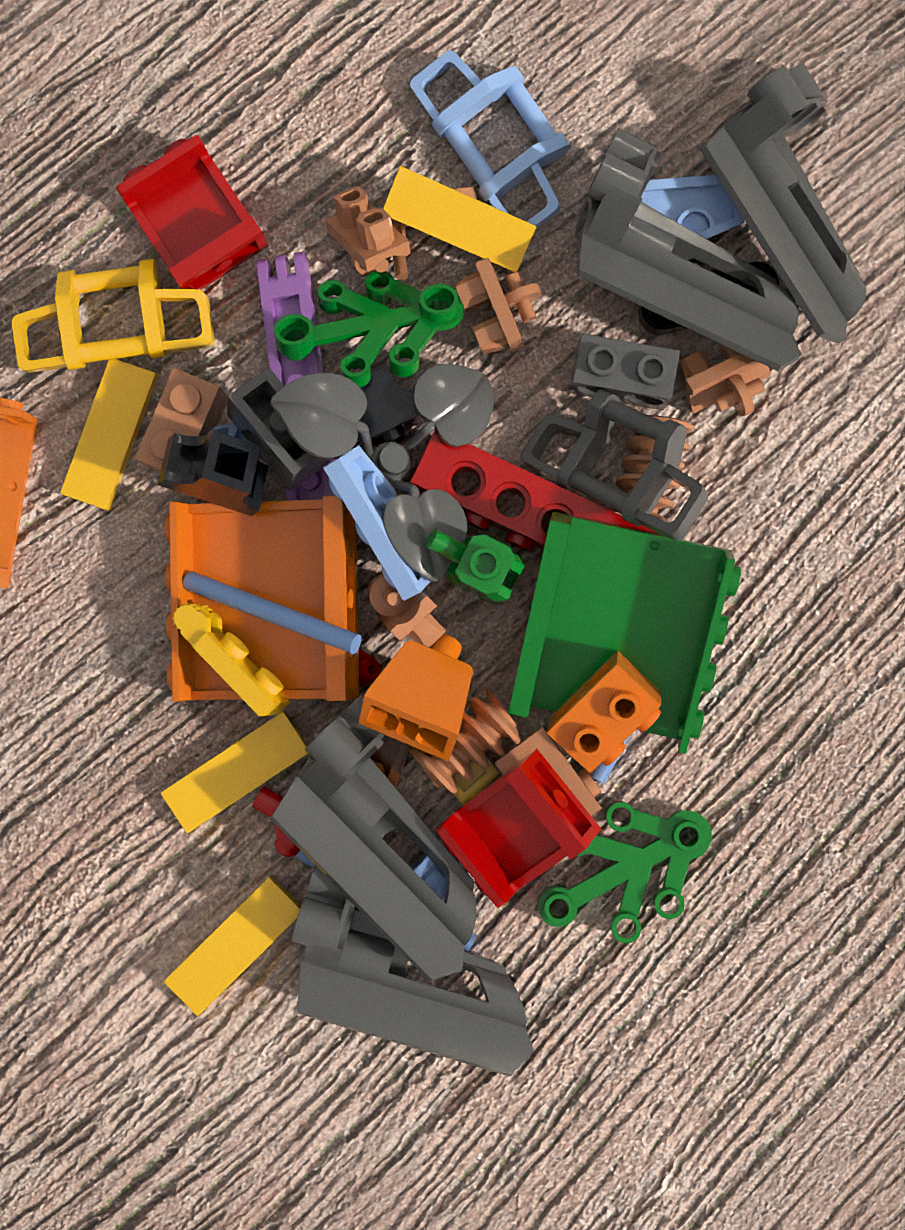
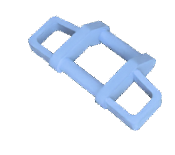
M452 50L446 51L413 77L410 86L432 117V127L440 138L446 137L480 186L478 194L486 204H492L493 207L508 213L499 199L532 173L535 174L547 197L546 207L527 221L537 226L536 231L555 217L561 209V205L542 168L566 154L571 148V144L563 133L557 134L524 87L525 78L517 66H511L480 80L456 52ZM451 67L457 68L474 87L439 113L426 94V87ZM508 97L539 143L531 146L498 173L494 174L462 125L490 103Z

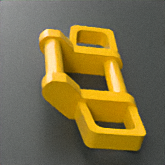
M155 258L140 260L139 266L76 274L74 270L60 271L57 273L56 303L17 314L12 318L11 323L18 367L28 373L66 367L69 370L85 368L88 362L149 354L151 359L167 357V353L207 349L215 344L210 302L207 295L198 289H161L159 268ZM138 286L145 335L83 343L78 310L80 294ZM160 301L197 302L202 327L201 335L196 338L166 341ZM58 316L63 356L31 360L27 328L33 323Z

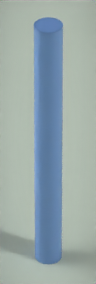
M193 571L188 572L184 577L183 588L187 591L351 654H355L360 647V634Z

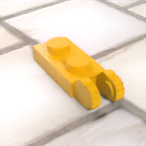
M191 603L180 604L179 608L176 607L177 610L173 612L174 617L172 618L174 619L173 625L177 627L176 629L181 630V635L192 645L194 650L258 716L278 715L288 706L290 701L281 692L284 688L281 681L266 668L261 667L258 669L247 657L250 651L238 637L229 632L226 634L222 633V618L216 612H212V608H208L207 605L198 604L196 606V604Z

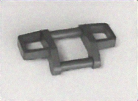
M598 390L589 402L585 425L554 414H548L542 419L521 452V459L528 467L555 481L558 486L573 493L579 491L621 512L623 520L635 526L643 525L674 541H680L685 537L708 500V493L704 487L695 479L678 470L686 438V427L671 419L665 422L624 405L618 402L616 395L605 390ZM615 423L655 440L652 452L653 458L630 495L589 475L609 444ZM564 432L579 437L559 470L539 460L556 433ZM673 480L690 491L691 494L675 520L665 522L650 514Z

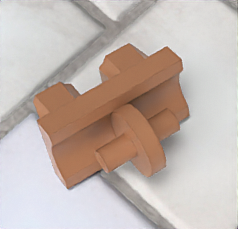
M360 186L353 187L334 196L337 214L325 219L327 231L350 254L352 266L361 275L367 276L373 271L382 273L387 270L391 256L404 257L411 254L409 241L392 225L391 216L383 208H374L369 203L367 193Z
M489 257L476 262L475 265L478 272L469 275L457 283L455 288L466 313L491 302L496 317L472 327L482 353H491L509 347L513 354L524 349L523 339L511 311L518 309L523 323L535 319L537 316L531 303L542 295L539 284L532 283L524 286L519 273L514 272L505 277L510 292L504 295Z
M722 344L721 353L725 361L712 366L704 352L698 351L682 359L681 375L686 386V405L692 414L715 404L719 412L734 406L741 416L752 413L754 411L752 397L765 391L762 380L770 377L771 373L768 366Z
M383 574L376 577L370 584L368 591L370 604L377 611L376 615L400 642L409 635L415 642L430 648L445 633L446 630L430 614L437 605L423 591L403 601L398 591L388 584Z

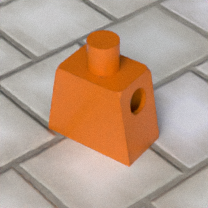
M443 634L430 648L415 641L405 642L365 693L358 723L449 761L460 731L473 674V668L470 664L458 660L462 650L459 641L452 636Z

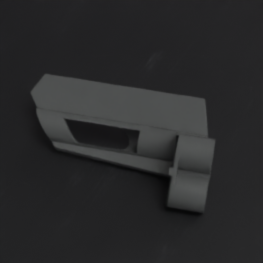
M804 63L793 67L789 71L783 66L765 76L750 89L747 96L751 101L719 127L700 151L818 337L835 343H841L846 339L847 322L863 306L867 289L859 276V271L786 140V137L802 129L826 111L823 106L828 100Z
M617 128L588 190L577 219L575 238L579 240L577 276L776 371L798 360L801 352L793 334L798 325L799 314L792 294L787 289L779 286L777 279L641 202V196L657 167L658 162L656 161L660 152L657 151V146ZM694 258L758 289L759 295L688 260Z
M366 689L305 748L308 755L301 764L296 777L270 820L428 981H432L462 971L464 947L470 941L476 921V898L473 892L475 882L370 758L390 737L358 723L364 695L368 690ZM393 830L403 831L446 875L447 886L444 901L383 840L385 834Z
M316 865L314 866L307 894L300 908L291 942L301 944L297 1013L511 1077L532 1055L534 1049L525 1028L527 1021L522 1001L513 982L508 977L505 967L501 963L464 950L462 969L471 971L477 976L483 988L486 1002L408 979L406 976V965L409 960Z

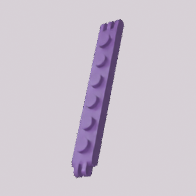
M305 251L294 253L295 273H291L287 255L275 257L277 276L272 275V268L268 258L257 260L256 263L269 365L272 372L284 386L303 376L323 373L320 345L314 346L305 359L293 361L287 359L277 350L274 337L276 322L289 314L303 315L312 321L313 326L317 325L309 262ZM329 459V462L326 465H328L335 459ZM323 467L293 490L289 491L286 488L287 501L323 499V496H335L329 485V477Z

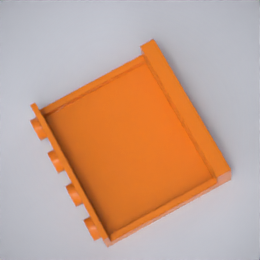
M323 496V499L261 501L259 512L249 516L213 503L185 504L169 502V514L165 519L164 531L166 539L170 543V563L166 567L165 582L168 591L171 592V612L166 620V633L171 641L172 661L167 668V683L170 690H172V702L187 700H243L194 650L192 645L181 635V630L176 629V625H173V612H176V607L179 608L180 604L185 605L186 603L196 604V606L198 604L207 605L208 608H212V612H216L222 618V633H232L247 646L250 651L247 657L258 669L261 667L266 668L281 681L284 686L281 692L287 699H326V701L357 699L359 697V649L355 654L348 653L183 588L184 577L188 572L193 571L358 634L357 530L355 520L345 503L336 496Z

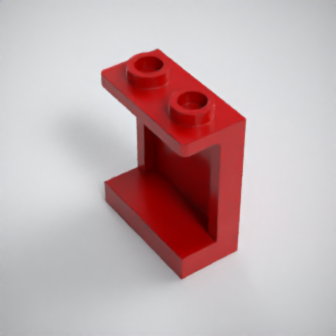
M198 135L190 139L183 138L173 142L166 148L164 156L148 166L140 165L133 168L124 176L123 182L116 186L117 192L144 230L181 289L202 290L268 247L261 229L253 217L249 216Z
M538 749L457 808L436 828L437 833L443 839L446 849L458 858L474 878L478 889L485 896H488L497 908L506 904L519 889L568 856L571 860L586 850L601 830V827Z

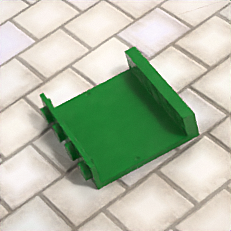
M553 512L549 523L508 713L528 718L531 706L556 712L615 652L619 651L661 690V706L659 707L661 714L653 725L644 732L677 739L678 752L686 754L690 738L698 740L702 730L704 710L698 709L702 691L710 693L714 683L717 665L716 663L709 662L714 644L723 645L726 636L729 616L722 614L726 595L735 597L740 581L741 567L734 566L735 558L732 550L686 540L674 541L659 534Z

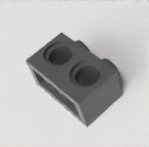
M582 333L576 347L568 394L593 398L598 390H605L616 395L620 403L664 410L672 400L680 351Z

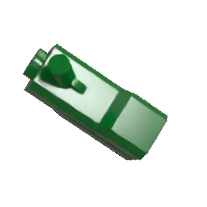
M434 529L429 534L425 544L430 550L452 561L445 572L451 584L469 593L471 590H474L476 592L475 596L493 605L506 603L518 576L525 566L520 557L513 553L509 546L487 535L465 538L463 544L447 534Z

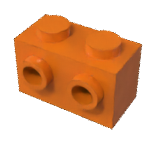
M617 651L550 716L546 733L591 773L601 763L605 766L613 763L626 747L624 741L636 729L642 733L653 725L661 714L659 709L661 706V690Z

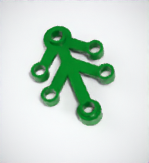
M373 271L365 278L367 298L346 289V286L340 281L328 280L323 282L318 288L320 308L329 314H336L346 310L358 317L313 326L312 321L303 315H286L280 318L274 326L276 348L287 359L298 361L305 359L314 346L365 336L352 354L346 355L340 362L341 375L352 380L359 387H363L371 379L370 365L397 329L415 325L405 341L394 345L389 351L391 372L398 377H410L417 373L419 369V354L435 332L449 330L460 323L464 314V305L456 290L451 286L433 284L420 291L395 280L387 271L382 273ZM376 286H385L384 288H374ZM332 295L338 296L337 298H327ZM393 299L405 305V307L392 309L382 304ZM401 358L411 359L408 362L398 361ZM355 368L362 369V371L358 373L349 372L351 369Z
M624 801L610 803L605 810V820L613 830L626 832L633 828L660 838L641 848L596 835L586 850L577 856L589 853L617 862L570 888L560 884L546 887L540 893L537 902L541 918L547 924L554 927L566 926L576 917L578 907L627 880L619 910L610 920V930L619 942L632 943L638 939L641 933L638 915L652 866L668 857L669 862L663 888L655 892L652 903L656 912L665 919H675L680 916L685 906L681 891L690 860L703 855L709 848L712 838L709 823L703 816L694 811H677L665 819L634 810L632 806ZM619 807L626 808L629 812L628 821L622 825L614 824L611 818L613 811ZM685 827H693L696 833L694 841L690 844H682L679 840V833ZM668 894L676 896L677 904L674 909L664 911L660 908L662 897ZM556 899H562L567 903L566 912L560 916H555L549 911L551 902ZM622 919H631L634 922L632 932L627 935H621L617 932V924Z

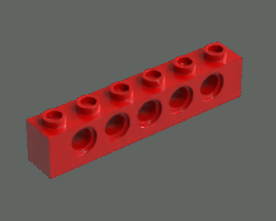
M436 430L410 481L411 484L418 487L420 495L430 489H439L447 492L461 505L467 519V524L482 531H487L489 525L507 533L504 539L506 542L527 552H531L534 546L544 550L547 535L541 528V519L546 514L553 512L659 534L643 525L635 526L623 520L622 515L473 445L448 446L440 439ZM462 472L474 474L480 483L478 491L470 496L457 494L451 485L453 478L457 474ZM504 493H515L522 499L524 509L518 516L506 517L496 507L497 498Z

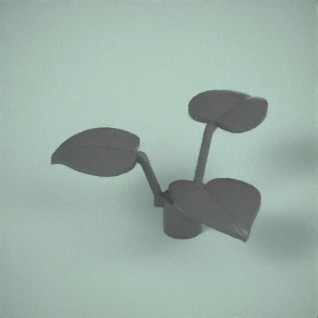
M440 364L426 370L414 385L412 399L416 412L428 423L403 446L395 442H385L375 450L372 447L368 426L359 421L366 411L367 398L360 387L352 380L334 373H315L295 379L285 385L272 397L270 406L281 418L291 438L299 447L315 457L334 459L345 455L355 446L359 432L364 452L393 486L395 491L399 490L409 493V495L394 496L386 503L383 512L385 531L394 549L407 566L431 582L439 581L452 561L427 548L425 545L426 540L432 530L437 529L464 544L467 535V519L464 510L457 500L443 490L430 489L420 495L417 486L402 482L401 479L408 473L411 466L409 452L434 429L440 439L451 447L465 446L473 442L484 432L490 421L494 405L493 391L487 376L480 370L455 364Z

